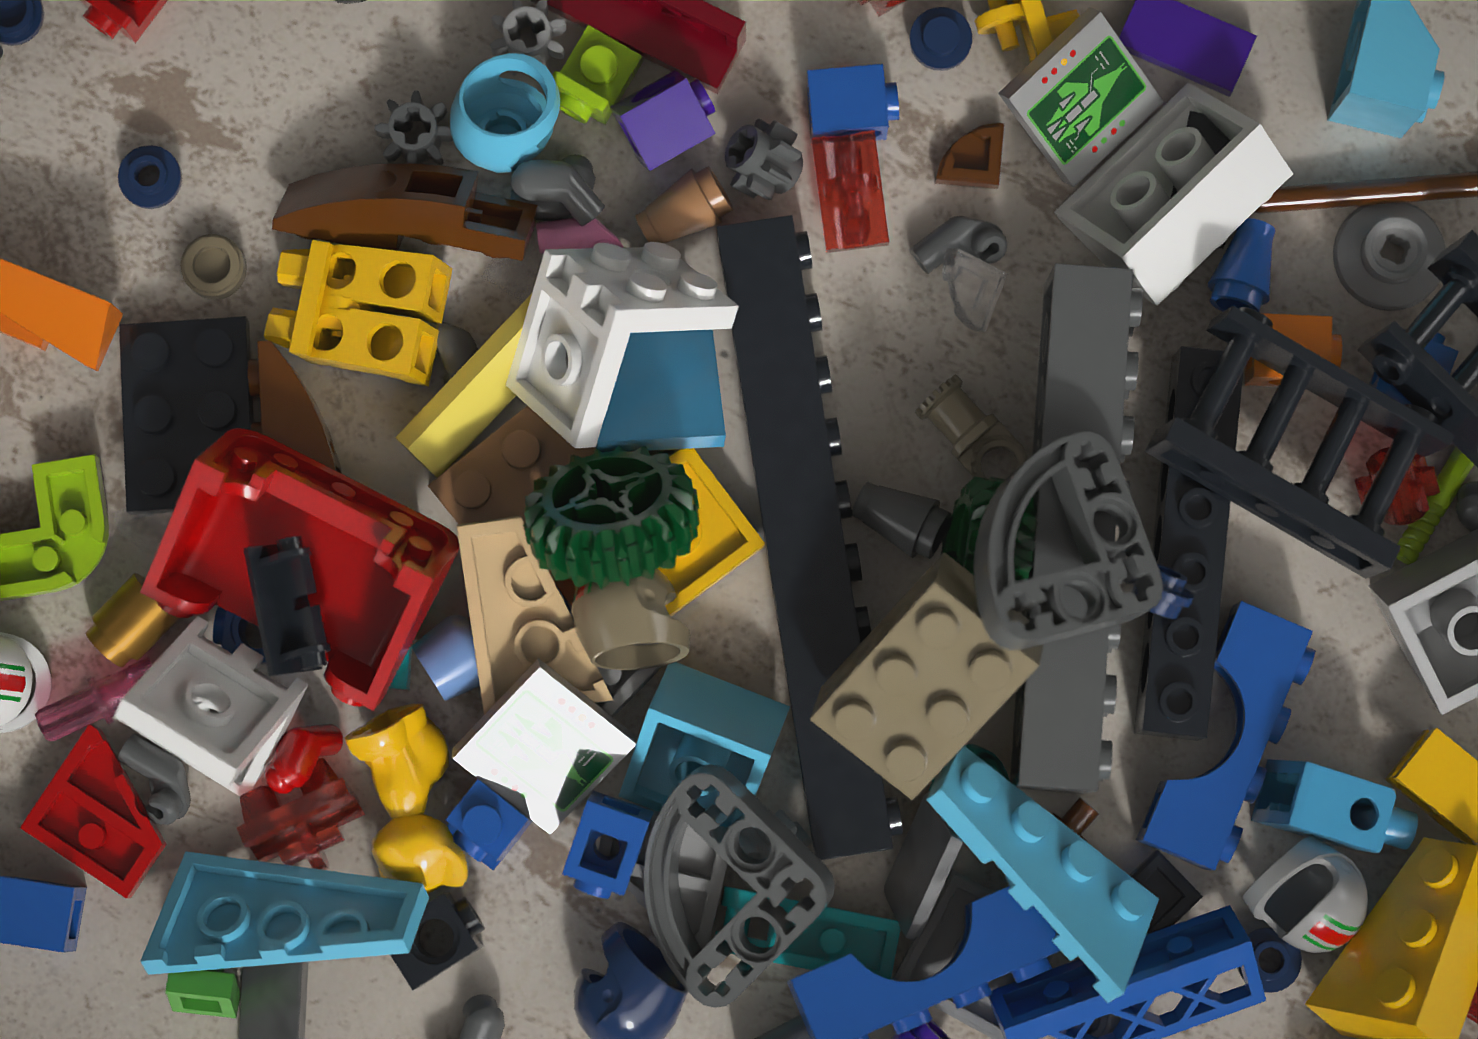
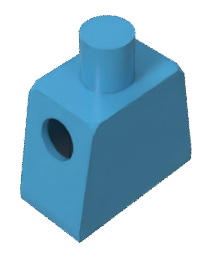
M1267 759L1265 766L1267 768L1266 777L1257 796L1251 821L1305 837L1312 835L1322 842L1357 851L1379 853L1383 848V844L1406 850L1412 844L1417 832L1418 816L1415 812L1394 806L1396 790L1307 761Z

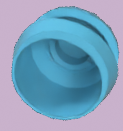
M518 53L498 55L477 65L464 79L450 109V133L455 146L461 154L472 164L496 173L514 172L521 163L533 160L538 156L552 136L553 126L560 110V92L552 73L537 59ZM505 71H520L528 74L540 84L545 97L536 88L525 82L502 78L499 75Z

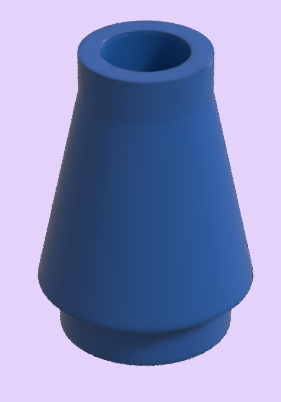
M1247 218L1237 228L1234 237L1208 282V288L1212 291L1210 303L1213 307L1222 312L1231 306L1237 308L1246 307L1260 312L1261 305L1269 302L1272 243L1276 232L1272 225L1262 220Z

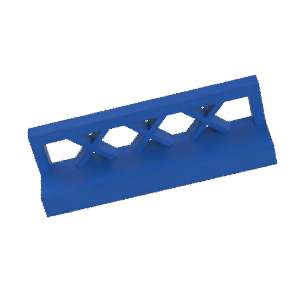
M1230 905L1147 934L1124 994L1110 1003H1107L1092 986L1098 978L1081 959L1052 968L1017 984L1013 982L991 990L993 994L988 996L993 1014L1005 1039H1040L1046 1036L1056 1039H1162L1266 1001L1252 942ZM1241 967L1245 985L1220 994L1209 990L1217 975ZM1171 991L1183 995L1175 1009L1170 1012L1156 1015L1147 1011L1157 996ZM1107 1014H1113L1122 1018L1111 1033L1100 1037L1086 1033L1096 1018Z

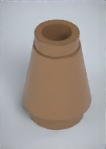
M707 166L697 173L691 168L645 207L644 211L635 215V218L648 242L668 243L722 224L723 220L721 217L734 209L715 173Z

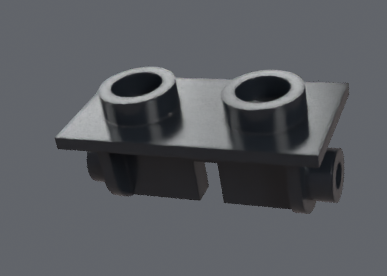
M302 536L280 539L274 545L243 548L269 677L323 669L322 666L328 665L325 653L331 651V645L327 644L320 605L310 606L308 595L317 592L310 556L312 555L311 548H304Z

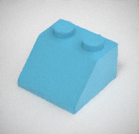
M1409 0L1356 1L1328 121L1401 139L1415 122H1423L1428 108H1436L1445 77V72L1435 70L1440 49Z
M678 662L668 664L648 708L618 797L660 812L675 788L691 772L700 766L710 764L722 766L731 772L756 796L790 706ZM712 785L701 790L702 793L697 799L700 806L707 809L712 804L716 805L715 800L720 794L718 790ZM737 808L720 826L729 828L744 814Z

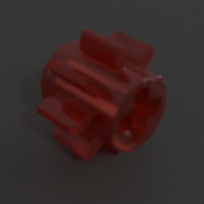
M1389 447L1372 454L1366 462L1369 475L1358 477L1354 481L1361 505ZM1415 454L1383 520L1385 523L1394 526L1408 525L1421 519L1430 509L1426 496L1440 493V487L1434 466H1427L1426 458Z

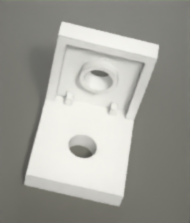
M647 242L644 247L621 248L614 244L597 243L593 248L545 249L506 386L574 448L596 447L630 333L732 329L739 306L717 289L718 284L714 279L695 271L681 259V253L677 249L664 243ZM566 351L568 354V368L566 366Z
M197 616L122 698L114 717L140 732L139 734L248 801L260 786L265 768L272 761L276 746L286 732L308 683L297 677L289 688L281 685L258 670L264 658L261 654L243 643L231 654L205 638L203 634L209 622ZM210 709H214L219 713H211Z

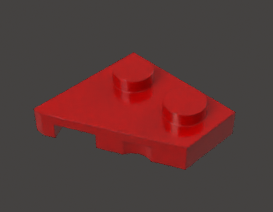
M93 724L87 726L20 826V829L126 899L132 898L167 845L156 824L148 816L143 801L122 764L118 761V757L103 731Z

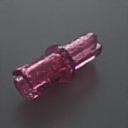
M149 656L99 680H96L94 676L87 678L89 687L37 710L35 718L44 738L47 741H56L101 719H105L108 725L114 723L113 717L122 698L153 665Z

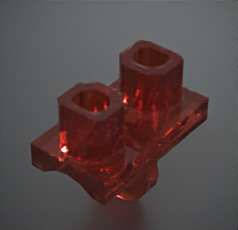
M875 130L844 136L811 138L825 252L832 253L888 246L889 235Z
M324 758L318 759L310 779L300 787L303 796L285 805H282L278 793L273 791L268 785L259 786L240 796L245 824L236 828L243 845L246 848L250 847L257 860L261 862H266L280 856L284 865L292 866L308 859L313 869L327 870L330 866L324 850L345 841L340 826L365 815L359 798L343 777L339 779Z

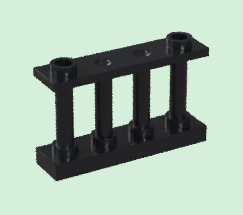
M1471 230L1443 250L1427 268L1442 282L1443 287L1409 327L1404 330L1394 321L1367 339L1357 351L1372 364L1373 370L1383 381L1393 385L1412 404L1433 413L1438 419L1437 425L1455 434L1452 443L1478 467V401L1470 395L1478 385V344L1452 375L1424 350L1462 303L1478 317V235Z
M1231 306L1213 318L1206 329L1207 332L1228 344L1191 418H1183L1181 420L1176 417L1157 428L1145 452L1365 579L1390 570L1401 546L1383 536L1385 531L1381 524L1415 454L1417 453L1425 458L1451 445L1455 434L1437 425V417L1425 408L1414 404H1401L1272 328V321L1264 314L1246 307L1237 308ZM1250 357L1280 373L1283 377L1247 449L1237 452L1216 440L1218 434L1214 428ZM1307 389L1335 405L1338 409L1302 483L1292 484L1272 472L1274 467L1270 460ZM1362 421L1390 437L1393 441L1357 515L1347 516L1328 505L1329 498L1326 492Z

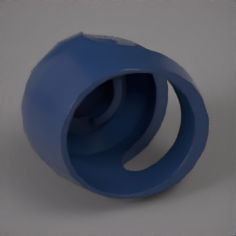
M617 922L602 934V947L608 962L606 974L603 975L595 970L583 968L577 978L574 989V1010L579 1025L590 1039H664L675 1025L688 991L674 975L660 949L651 940L627 923Z

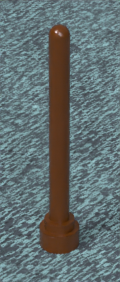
M1478 172L1279 187L1271 198L1254 212L1261 214L1478 197Z

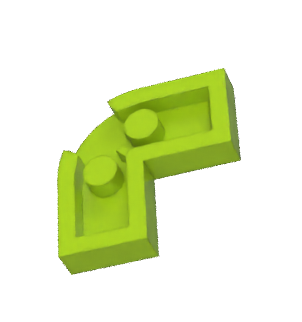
M95 454L32 465L40 528L0 534V601L54 593L71 588L89 576L101 561L108 543L109 519L100 458Z

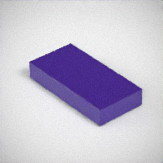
M1135 0L1119 36V39L1131 55L1228 97L1231 96L1257 38V35L1176 0Z

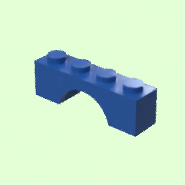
M1243 601L1232 606L1216 644L1214 670L1227 685L1235 705L1236 726L1232 742L1222 759L1204 774L1192 779L1164 780L1159 782L1136 841L1204 870L1215 871L1219 860L1227 864L1230 862L1243 831V828L1234 825L1243 801L1251 804L1254 803L1266 777L1267 768L1259 765L1268 741L1276 745L1278 744L1288 724L1291 709L1283 706L1292 682L1302 685L1313 663L1316 650L1307 647L1313 633L1312 630Z
M1008 886L964 906V931L956 953L945 967L927 979L914 982L889 980L873 973L852 954H849L787 981V984L811 1039H870L868 1033L891 1023L898 1035L933 1020L928 1009L933 1005L952 998L956 1009H959L993 994L988 984L991 980L1012 972L1017 984L1052 969L1047 956L1061 951L1052 941L1057 934L1034 906L1025 911L1008 892L1010 888Z

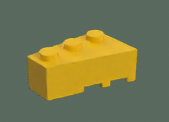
M1423 838L1366 917L1362 927L1346 945L1305 1005L1342 1036L1357 1039H1459L1478 985V846Z

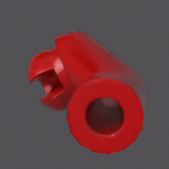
M333 724L295 727L285 732L276 746L273 762H270L265 768L264 776L267 785L273 791L280 794H287L295 787H302L310 779L319 757L332 756L341 750L343 735L340 729Z

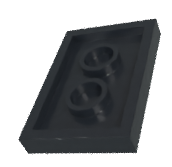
M246 316L119 324L126 512L131 516L173 513L195 459L227 431L234 428L251 430L254 417L253 397H251L248 382V361L251 359L249 320Z

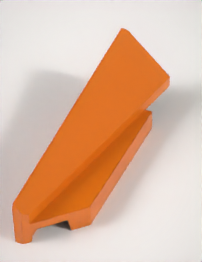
M0 258V333L43 351H46L50 343L88 368L98 372L123 313L112 303Z

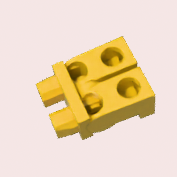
M312 240L310 249L282 250L277 269L278 283L284 287L301 289L298 310L293 311L273 307L268 313L264 338L268 341L270 340L275 345L288 349L290 353L311 364L397 378L407 383L429 387L439 330L423 320L442 324L453 268L430 254L351 245H333L329 242ZM376 310V311H380V312H386V313H392V314H399V315H405V316H412V317H414V318L404 317V316H398V315H391V314H385V313H379V312H374V311Z

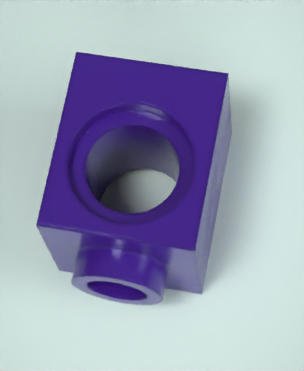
M676 70L610 107L637 159L649 171L716 134L707 118L715 113L716 110L705 88L698 79L689 83L687 78Z

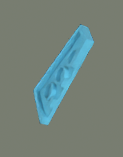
M963 746L937 774L926 800L982 863L992 860L1006 875L1010 886L1008 892L1025 911L1032 906L1037 909L1057 932V935L1052 939L1054 944L1070 961L1079 956L1098 978L1092 986L1107 1003H1110L1124 994L1159 898L967 747Z
M185 851L140 962L148 975L409 953L429 896L423 883Z

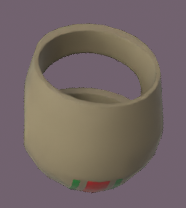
M655 569L653 580L640 576L631 579L628 587L622 581L611 582L603 590L600 589L597 582H589L582 587H577L573 597L571 614L576 634L592 664L605 669L639 670L671 664L688 655L690 631L685 624L671 617L667 612L665 605L676 598V592L669 579L659 569ZM643 643H659L653 645H634Z

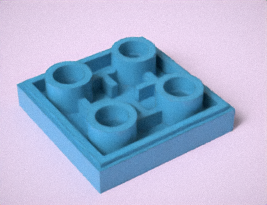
M713 329L630 333L596 448L600 452H610L620 445L625 451L629 452L635 451L640 447H647L648 451L724 447L726 433Z

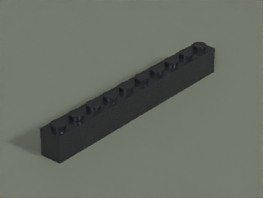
M793 215L717 226V239L726 296L739 306L732 326V335L810 832L813 841V851L820 860L890 850L893 849L891 836L903 834L897 796L885 798L882 776L810 720L822 685L871 633L867 606L855 607L851 582L862 581V571L857 543L845 544L841 519L852 518V508L847 480L835 481L831 457L842 455V446L837 417L825 419L821 394L832 393V383L827 355L815 357L811 332L822 331V320L817 293L805 294L801 270L813 268L807 231L795 233Z

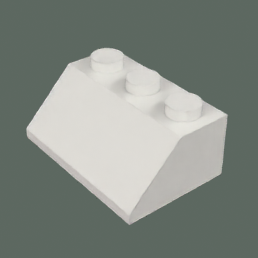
M1188 82L1054 213L1106 267L1133 269L1132 288H1142L1143 297L1157 306L1171 292L1176 290L1183 280L1216 248L1220 247L1256 209L1268 201L1273 193L1293 175V172L1260 123ZM1190 111L1203 113L1231 140L1217 155L1214 154L1197 129L1186 127ZM1174 185L1178 192L1170 199Z

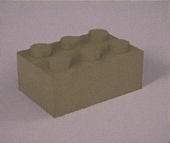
M943 552L822 685L810 720L913 800L1039 667L1044 644L1022 650H1008L998 646L991 640L980 616L974 576ZM1012 608L1007 611L1011 622L1021 621L1024 625L1030 621L1020 612H1014Z

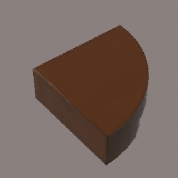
M1005 123L981 125L952 144L940 162L935 184L998 189Z

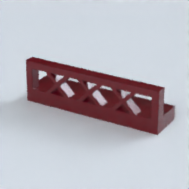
M529 0V1H531V2L537 4L540 0ZM547 0L549 11L585 29L590 25L642 55L643 58L671 72L676 70L691 82L698 79L705 89L717 95L746 41V21L703 0Z

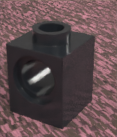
M450 892L443 893L427 903L410 952L392 954L390 956L413 991L484 947L477 934L485 930V927L465 896L455 902ZM433 918L441 919L448 923L454 934L453 945L443 956L429 954L424 950L420 942L422 927Z

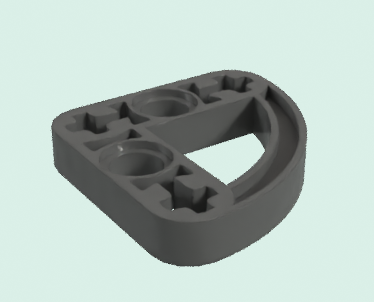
M1078 432L1060 438L1042 448L1018 466L1003 481L984 513L978 531L974 554L975 592L984 628L990 639L998 646L1008 650H1022L1132 621L1154 608L1162 598V577L1121 466L1111 444L1101 435L1093 432ZM1077 457L1079 461L1083 462L1089 461L1093 471L1090 473L1087 468L1078 469L1074 463V458ZM1052 477L1084 566L1015 583L1013 552L1020 519L1036 490L1046 479ZM1102 490L1103 494L1093 498L1091 501L1087 500L1086 493L1090 491L1092 495ZM1095 511L1106 512L1115 519L1119 529L1117 541L1105 540L1097 533L1093 523ZM1122 551L1127 556L1123 561L1122 558L1117 559L1113 563L1109 561V558ZM1123 580L1126 584L1134 583L1138 594L1134 595L1133 592L1123 593L1119 582ZM1063 586L1073 587L1083 595L1087 605L1084 618L1071 616L1064 609L1060 598ZM1037 605L1040 606L1041 614L1024 625L1021 621L1011 622L1007 611L1011 608L1014 612H1022L1033 609Z
M704 765L691 772L669 796L655 821L649 838L644 864V895L649 922L658 947L670 969L685 989L705 1006L718 1008L727 1006L735 1001L822 913L834 896L835 883L833 875L827 866L748 788L722 766ZM712 785L720 794L715 800L716 805L712 804L705 809L700 806L697 799L702 793L701 790ZM738 808L744 815L739 817L725 832L720 825ZM688 825L757 892L703 948L697 942L689 926L679 891V856L682 840ZM754 827L766 833L771 843V853L767 858H751L743 851L739 842L742 829ZM807 878L814 885L809 894L810 897H803L787 914L784 908L779 905L780 902L793 890L795 882L798 883ZM757 916L769 921L775 929V944L767 948L757 947L752 944L744 931L746 919ZM733 951L741 961L726 976L725 981L723 980L714 985L707 976L712 969L718 967Z

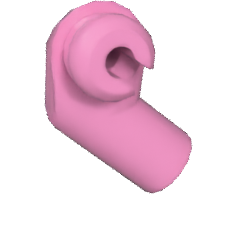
M575 218L536 223L540 254H544L545 249L593 248L597 243H609L623 248L620 239L596 218L583 226H580Z

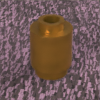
M134 573L92 616L94 624L85 632L89 641L107 659L121 668L131 659L139 661L179 619V617L172 616L163 611L158 606L157 601L140 593L145 578L137 573Z

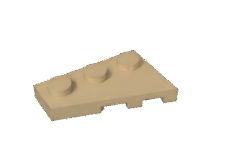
M522 516L458 524L457 533L484 715L538 658L594 703L613 700L598 667L591 663L576 634L572 615L549 570L539 568L537 559L532 554L531 546L526 542L523 527L525 522Z

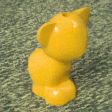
M415 703L388 709L344 737L351 753L360 761H365L370 767L377 795L392 818L372 839L371 853L378 865L380 877L423 883L427 894L441 886H463L468 879V865L465 853L461 847L454 843L453 836L447 825L436 818L424 814L429 792L449 766L450 753L446 738L440 728L427 718L423 704Z

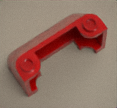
M234 428L227 431L195 459L140 593L157 601L158 606L163 611L175 617L191 618L195 614H204L217 605L259 627L243 548L274 545L280 539L302 536L304 548L310 547L312 551L310 561L317 590L316 593L308 595L310 606L320 605L327 644L331 645V651L325 653L328 665L323 676L331 686L332 694L337 699L348 705L365 706L374 711L390 687L460 548L458 537L442 524L268 436L247 429Z

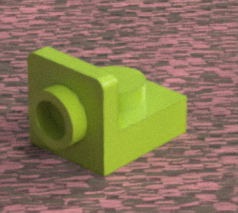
M588 25L561 71H554L552 74L560 92V111L584 124L592 117L606 125L612 115L610 107L621 100L643 63L642 55Z

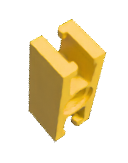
M1437 727L1432 728L1430 731L1426 729L1415 740L1385 780L1462 843L1478 846V761Z

